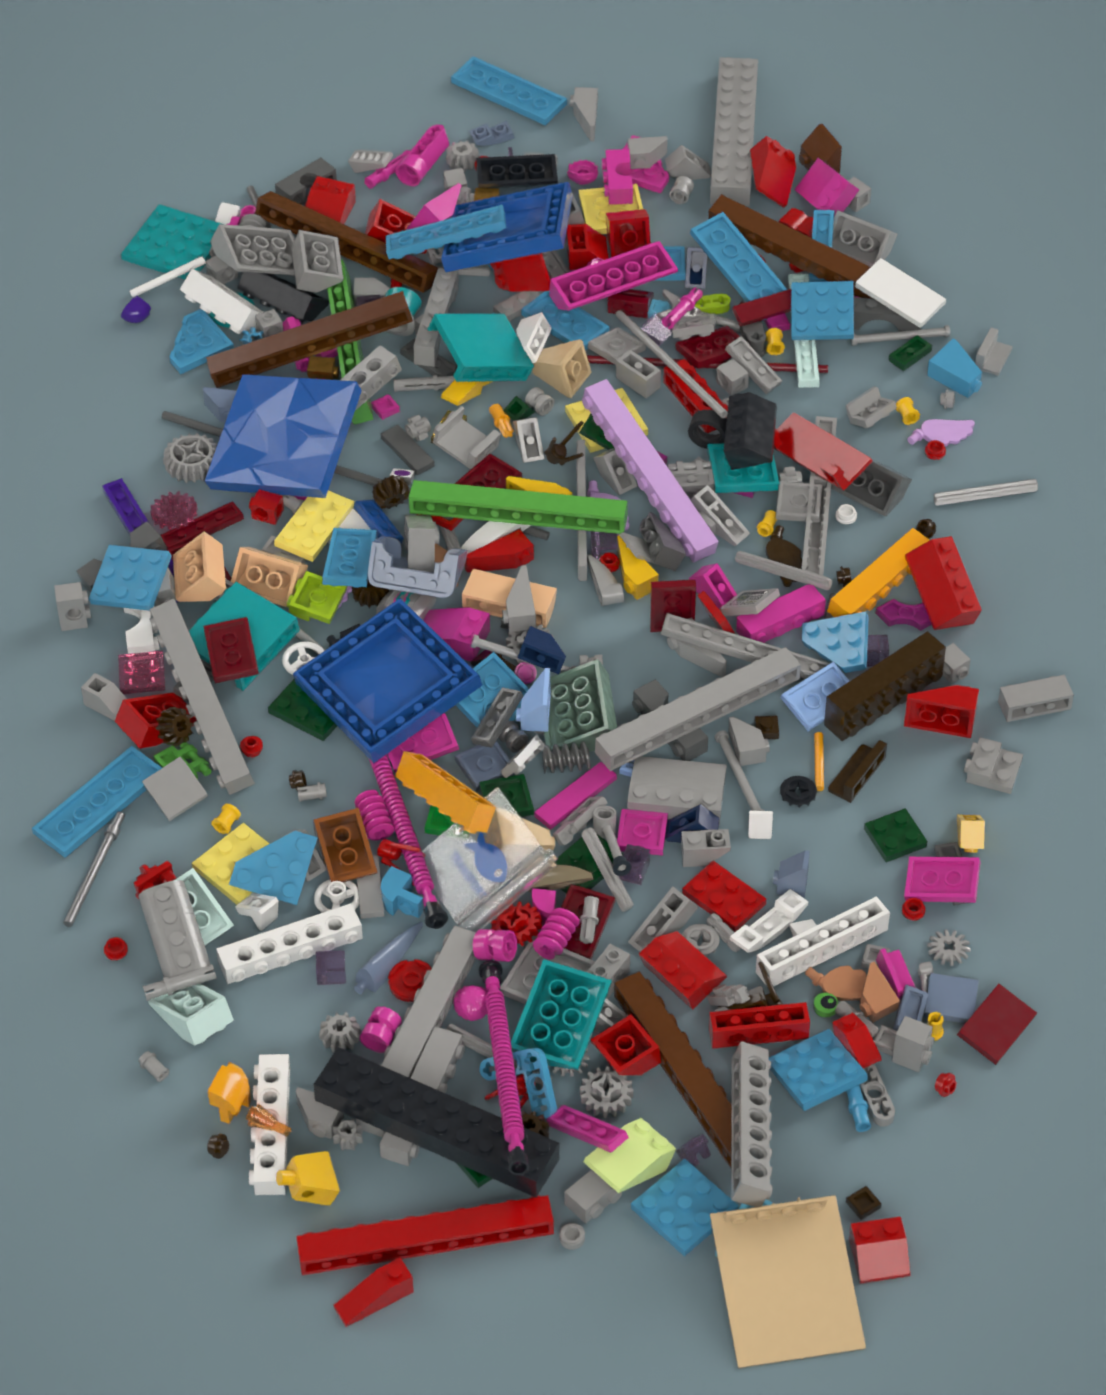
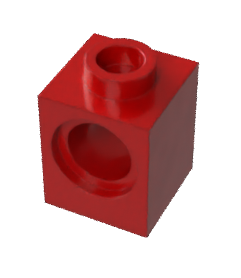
M259 489L255 497H252L249 502L252 519L276 525L284 511L283 496Z

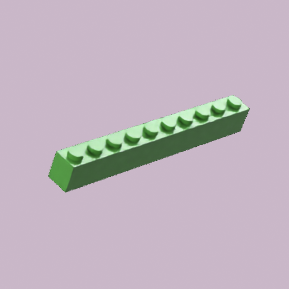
M343 259L341 260L343 281L327 288L332 315L355 307L350 277ZM357 340L337 347L341 376L343 378L364 360L361 341ZM370 398L355 410L352 418L353 425L374 420Z
M413 480L409 494V511L411 514L621 534L622 532L624 533L626 527L628 501Z

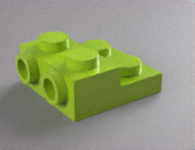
M306 571L303 578H299L296 583L295 594H291L287 601L289 613L306 621L314 618L330 624L347 591V586L323 585L322 576Z

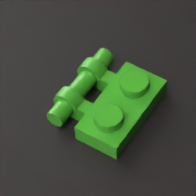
M188 742L180 744V750H177L172 745L154 755L155 763L162 768L181 756L197 780V771L202 772L204 776H208L212 772L208 767L209 763L206 759L200 757L194 745H190ZM185 759H190L192 762L188 763Z

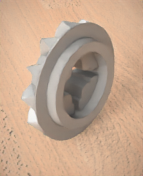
M694 924L686 928L682 934L706 957L710 953H715L716 948L719 946V935L709 925ZM703 936V943L698 946L697 941Z

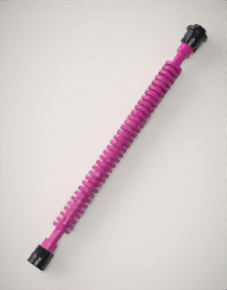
M387 755L375 763L369 759L399 843L420 848ZM401 849L410 875H412L415 889L418 894L424 897L423 904L425 909L423 911L426 926L434 929L443 927L448 921V915L443 911L440 901H437L436 896L431 892L434 889V883L422 851L412 852Z
M488 960L480 965L479 975L488 991L485 996L504 1138L510 1143L508 1146L509 1152H507L508 1168L513 1175H523L529 1170L527 1152H524V1146L521 1142L524 1139L522 1115L504 994L499 991L503 970L499 962Z

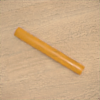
M816 732L814 734L815 785L817 791H823L824 740L823 733Z

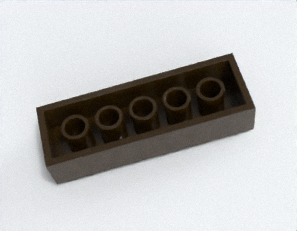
M927 631L826 696L824 726L841 741L855 736L859 730L865 726H870L877 718L887 715L894 707L905 703L908 694L922 692L926 686L940 680L943 675L946 646Z

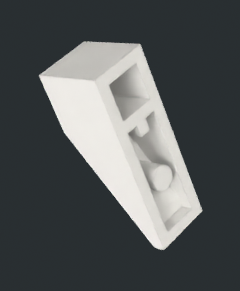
M542 312L521 319L516 329L517 336L532 363L537 362L552 329Z

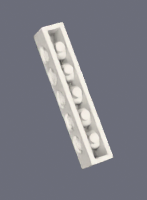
M876 896L757 954L756 974L766 985L758 965L761 961L774 987L806 971L810 967H814L887 931L890 912Z
M352 903L216 948L218 963L227 984L239 982L250 976L263 974L268 970L287 966L292 962L307 959L315 954L331 951L336 947L363 939L362 924Z
M289 1054L259 1055V1064L254 1065V1079H258V1085H253V1100H257V1106H252V1121H256V1127L251 1128V1142H255V1149H250V1163L254 1164V1170H249V1185H254L255 1195H285L286 1186L277 1184L276 1174L278 1170H285L287 1166L290 1090Z

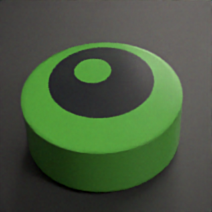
M830 993L817 995L813 1006L815 1013L824 1018L832 1017L836 1014L835 1009L838 1005V1000Z

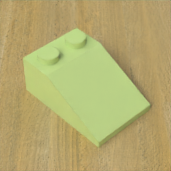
M642 1118L630 1122L621 1128L627 1132L629 1138L612 1153L596 1148L583 1161L618 1193L665 1172L676 1151V1148L665 1137L661 1136Z

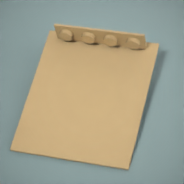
M835 1195L800 1200V1197H798L797 1201L772 1203L771 1205L759 1208L752 1207L710 1214L738 1368L866 1348Z

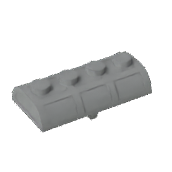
M174 880L142 891L138 897L163 976L171 978L209 966V957L184 881Z

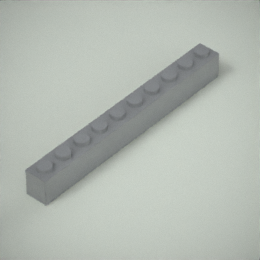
M175 599L151 608L150 611L153 617L149 620L154 631L159 630L160 632L157 635V639L161 648L166 647L167 649L164 655L168 664H173L175 667L171 672L176 683L181 681L180 693L184 700L188 698L190 702L186 707L189 714L192 715L191 717L195 716L197 719L194 722V726L198 735H204L205 739L201 740L206 753L211 752L212 757L209 758L214 771L219 770L220 775L216 777L221 789L226 787L229 795L254 785L253 778Z
M786 647L773 651L762 659L755 660L741 669H736L722 678H717L708 685L699 687L685 696H680L666 705L659 706L656 710L640 715L629 723L622 724L608 733L601 734L595 741V753L609 771H612L799 680L801 664Z
M454 925L451 933L446 934L441 952L438 951L436 953L432 969L426 972L423 987L417 989L414 996V1004L412 1008L408 1007L406 1010L402 1027L398 1026L396 1029L392 1046L388 1045L386 1048L384 1061L381 1066L411 1078L434 1027L441 1028L454 1002L455 993L461 989L476 960L473 953V938L476 932ZM356 1119V1126L362 1125L363 1131L380 1137L384 1136L385 1131Z

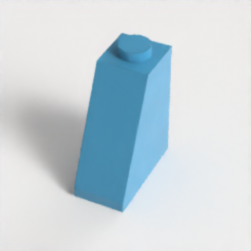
M954 338L929 360L927 376L969 398L981 388L982 371Z

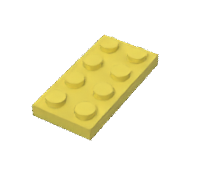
M331 491L327 492L326 498L307 497L274 540V546L313 562L332 537L333 528H339L354 508V501Z

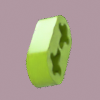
M722 293L704 295L694 306L705 313L723 314L730 310L731 298L727 294Z

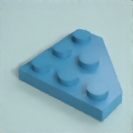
M199 309L184 316L182 328L175 340V347L169 356L170 363L180 374H183L206 363V357L233 349L234 345L207 313Z
M865 611L803 623L802 642L804 646L816 651L820 657L829 663L834 662L844 673L867 669L869 616Z
M293 831L238 860L235 863L229 885L256 894L273 896L280 901L297 906L318 837Z

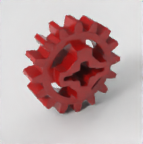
M521 901L518 902L517 906L509 903L508 909L502 907L500 908L501 914H494L496 920L491 921L492 928L490 929L495 931H513L517 938V944L520 943L521 947L524 946L525 941L533 942L531 937L537 936L538 930L543 927L540 912H538L536 906L531 907L530 903L524 906Z

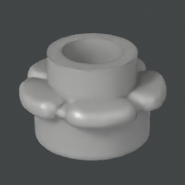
M946 389L945 393H941L940 405H944L945 410L947 408H954L955 391Z

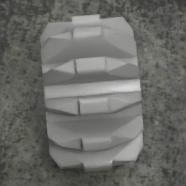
M468 141L452 142V146L447 148L446 161L450 169L463 168L464 172L467 169L473 170L476 158L479 157L478 148L475 147L474 143L469 144Z
M336 1011L334 1017L327 1015L326 1021L321 1022L319 1037L323 1041L325 1049L331 1047L333 1053L337 1047L344 1050L345 1048L353 1050L354 1044L359 1043L361 1028L355 1016L349 1017L347 1012L339 1015Z

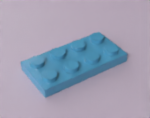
M549 291L543 292L521 309V315L525 318L542 312L552 328L550 334L564 343L578 339L582 340L585 351L588 349L589 341L609 331L608 325L580 307L569 311L559 310L549 296Z
M333 528L322 577L323 585L367 587L372 541L377 539V530Z

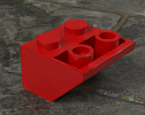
M570 224L567 226L566 246L569 270L586 267L594 258L609 259L605 236L587 224Z

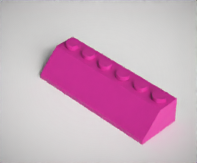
M657 241L550 279L549 296L559 310L569 311L676 273L678 268L661 242Z

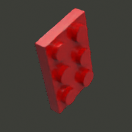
M714 860L682 888L683 895L709 914L714 913L723 920L722 922H725L734 932L749 921L767 902V898Z

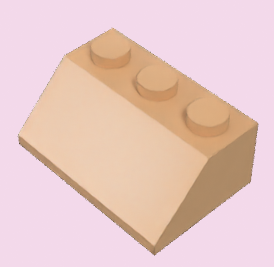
M206 532L201 533L173 554L175 597L178 602L211 601L226 590L223 545Z
M240 547L231 582L233 584L238 582L251 591L260 594L266 600L287 607V601L291 594H295L296 583L299 578H303L308 565L255 548Z

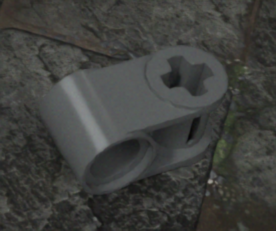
M758 321L741 326L740 335L760 357H763L766 354L764 346L766 334L762 322Z

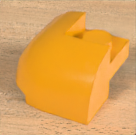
M231 1062L227 1066L222 1065L208 1089L209 1104L219 1108L220 1120L222 1122L230 1124L233 1117L239 1114L241 1105L249 1107L251 1102L248 1077L242 1068Z

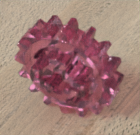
M180 491L176 495H173L172 492H169L167 496L162 494L161 500H154L155 504L151 505L150 511L154 524H159L161 529L167 526L168 530H171L172 527H176L178 530L180 525L187 527V522H194L193 517L198 515L197 503L194 501V497H189L188 493L181 495Z

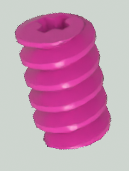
M367 790L360 793L354 802L355 807L359 808L367 838L379 841L390 837L394 833V826L389 818L384 798L379 796L376 790Z
M558 907L552 910L550 917L547 918L546 923L533 942L534 950L548 960L554 959L555 955H561L563 948L567 946V941L571 939V934L575 932V927L580 923L579 918L573 912Z

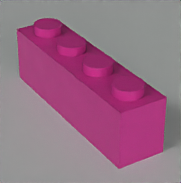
M805 585L777 598L758 614L738 616L736 632L740 636L765 643L777 636H782L794 628L801 627L803 623L825 615L826 599L814 585Z

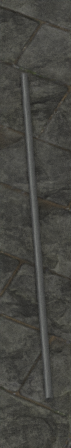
M167 411L162 413V419L218 437L221 436L223 431L221 428ZM336 465L334 471L335 474L373 486L378 484V481H382V479ZM531 526L523 531L525 534L548 540L550 532Z

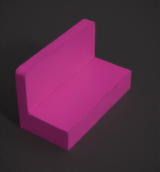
M885 948L880 949L876 962L900 1000L905 985L916 987L900 950L887 953Z

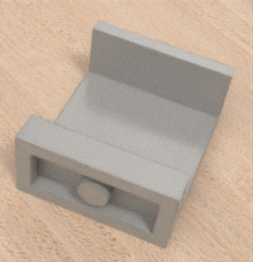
M461 406L456 411H452L446 421L439 423L435 427L433 443L469 469H472L498 447L501 433L494 429L486 436L462 419L465 408Z

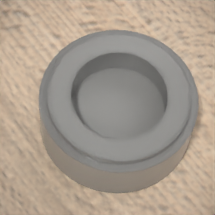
M576 1223L564 1225L559 1233L561 1245L570 1250L580 1248L585 1241V1231L582 1226Z

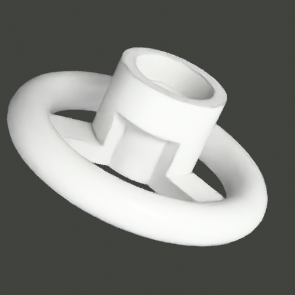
M313 642L295 643L285 650L282 664L285 670L293 675L295 671L315 658L307 654L305 648L313 649L318 654L324 652V649ZM298 650V660L290 665V655Z
M329 879L319 885L314 894V903L321 913L331 910L322 904V894L331 899L333 903L332 910L340 907V904L346 898L354 896L352 902L354 910L359 906L358 887L352 881L331 882Z

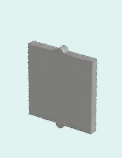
M623 532L620 534V537L636 558L645 559L647 562L653 563L644 539Z

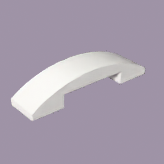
M489 521L478 529L460 549L468 550V554L517 529L523 532L531 525Z
M790 889L775 901V905L770 911L748 927L746 924L730 936L729 940L747 953L761 949L782 934L789 927V924L798 918L807 907L808 901Z

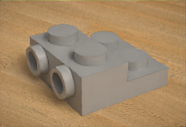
M980 737L978 743L973 742L970 751V755L973 756L972 760L967 759L965 764L966 782L1011 794L1022 763L1023 754L1001 749V742Z

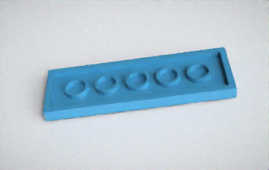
M474 56L451 76V83L543 125L550 122L567 105V98Z
M503 204L386 235L388 259H400L407 254H419L430 248L438 249L448 243H460L464 239L471 237L479 238L483 234L490 232L498 233L506 228Z
M724 212L690 230V235L745 302L787 290Z
M131 746L32 827L33 834L66 858L113 819L117 812H121L147 789L142 781L162 769V767Z

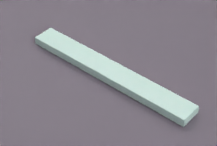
M788 274L789 289H791V282H809L808 274ZM794 340L798 387H819L820 381L815 340Z

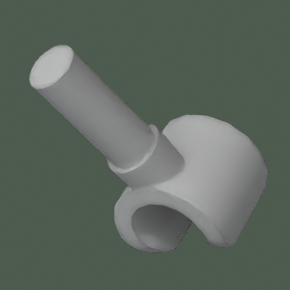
M931 962L920 963L918 969V976L921 978V990L927 992V976L933 973Z

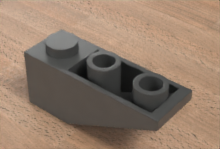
M649 512L647 517L642 520L639 530L652 561L657 565L676 571L686 556L682 543L654 513Z

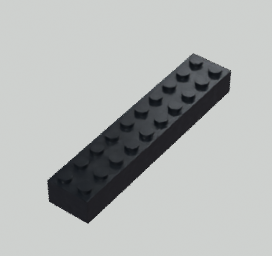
M337 1047L313 1084L315 1101L535 1198L539 1195L560 1159L559 1142L523 1127L524 1139L521 1142L524 1146V1152H527L529 1170L523 1175L511 1174L507 1159L510 1143L504 1138L501 1117L340 1047Z

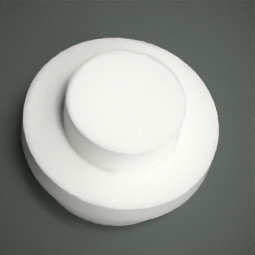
M843 504L837 509L835 517L842 524H851L856 521L857 512L852 505Z

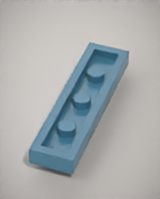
M814 210L812 239L832 248L834 210ZM811 273L809 274V282H828L817 278Z

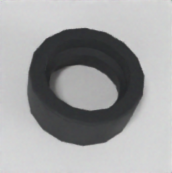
M714 410L698 411L692 417L688 428V435L693 443L707 449L708 444L725 443L727 419L726 417L721 418ZM699 425L712 426L720 434H708L702 431Z

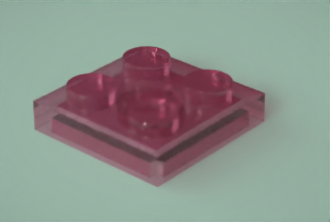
M163 651L118 655L119 684L122 694L166 690Z

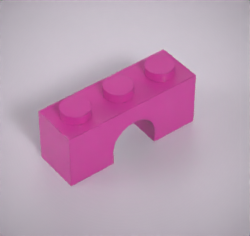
M629 149L605 150V158H602V170H606L603 171V183H607V185H604V196L608 197L609 205L633 204Z

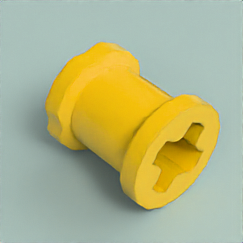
M778 328L768 329L765 332L768 354H782L785 349V345L782 342V331Z
M904 397L897 401L896 411L901 413L902 421L905 425L914 424L920 419V413L914 408L913 400L910 397Z
M226 803L222 806V812L211 822L214 829L221 834H229L231 825L241 816L240 811L234 805Z

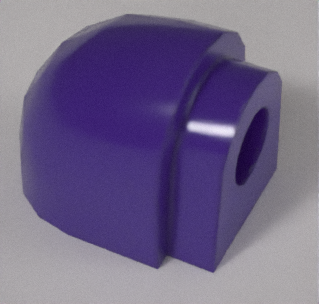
M136 296L124 307L121 318L130 323H140L150 316L151 307L139 296Z

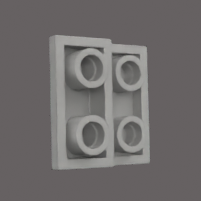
M181 756L142 781L144 787L156 801L169 822L208 797V794Z

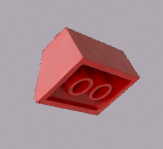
M678 931L654 938L639 953L644 966L692 1010L727 978L726 974Z

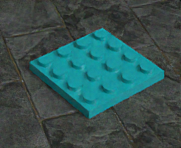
M159 204L123 250L121 259L165 274L203 256L206 262V260L211 258L210 249L212 244L210 241L219 224L222 223ZM206 264L199 266L194 270L201 272V270ZM190 271L178 276V278L186 280Z

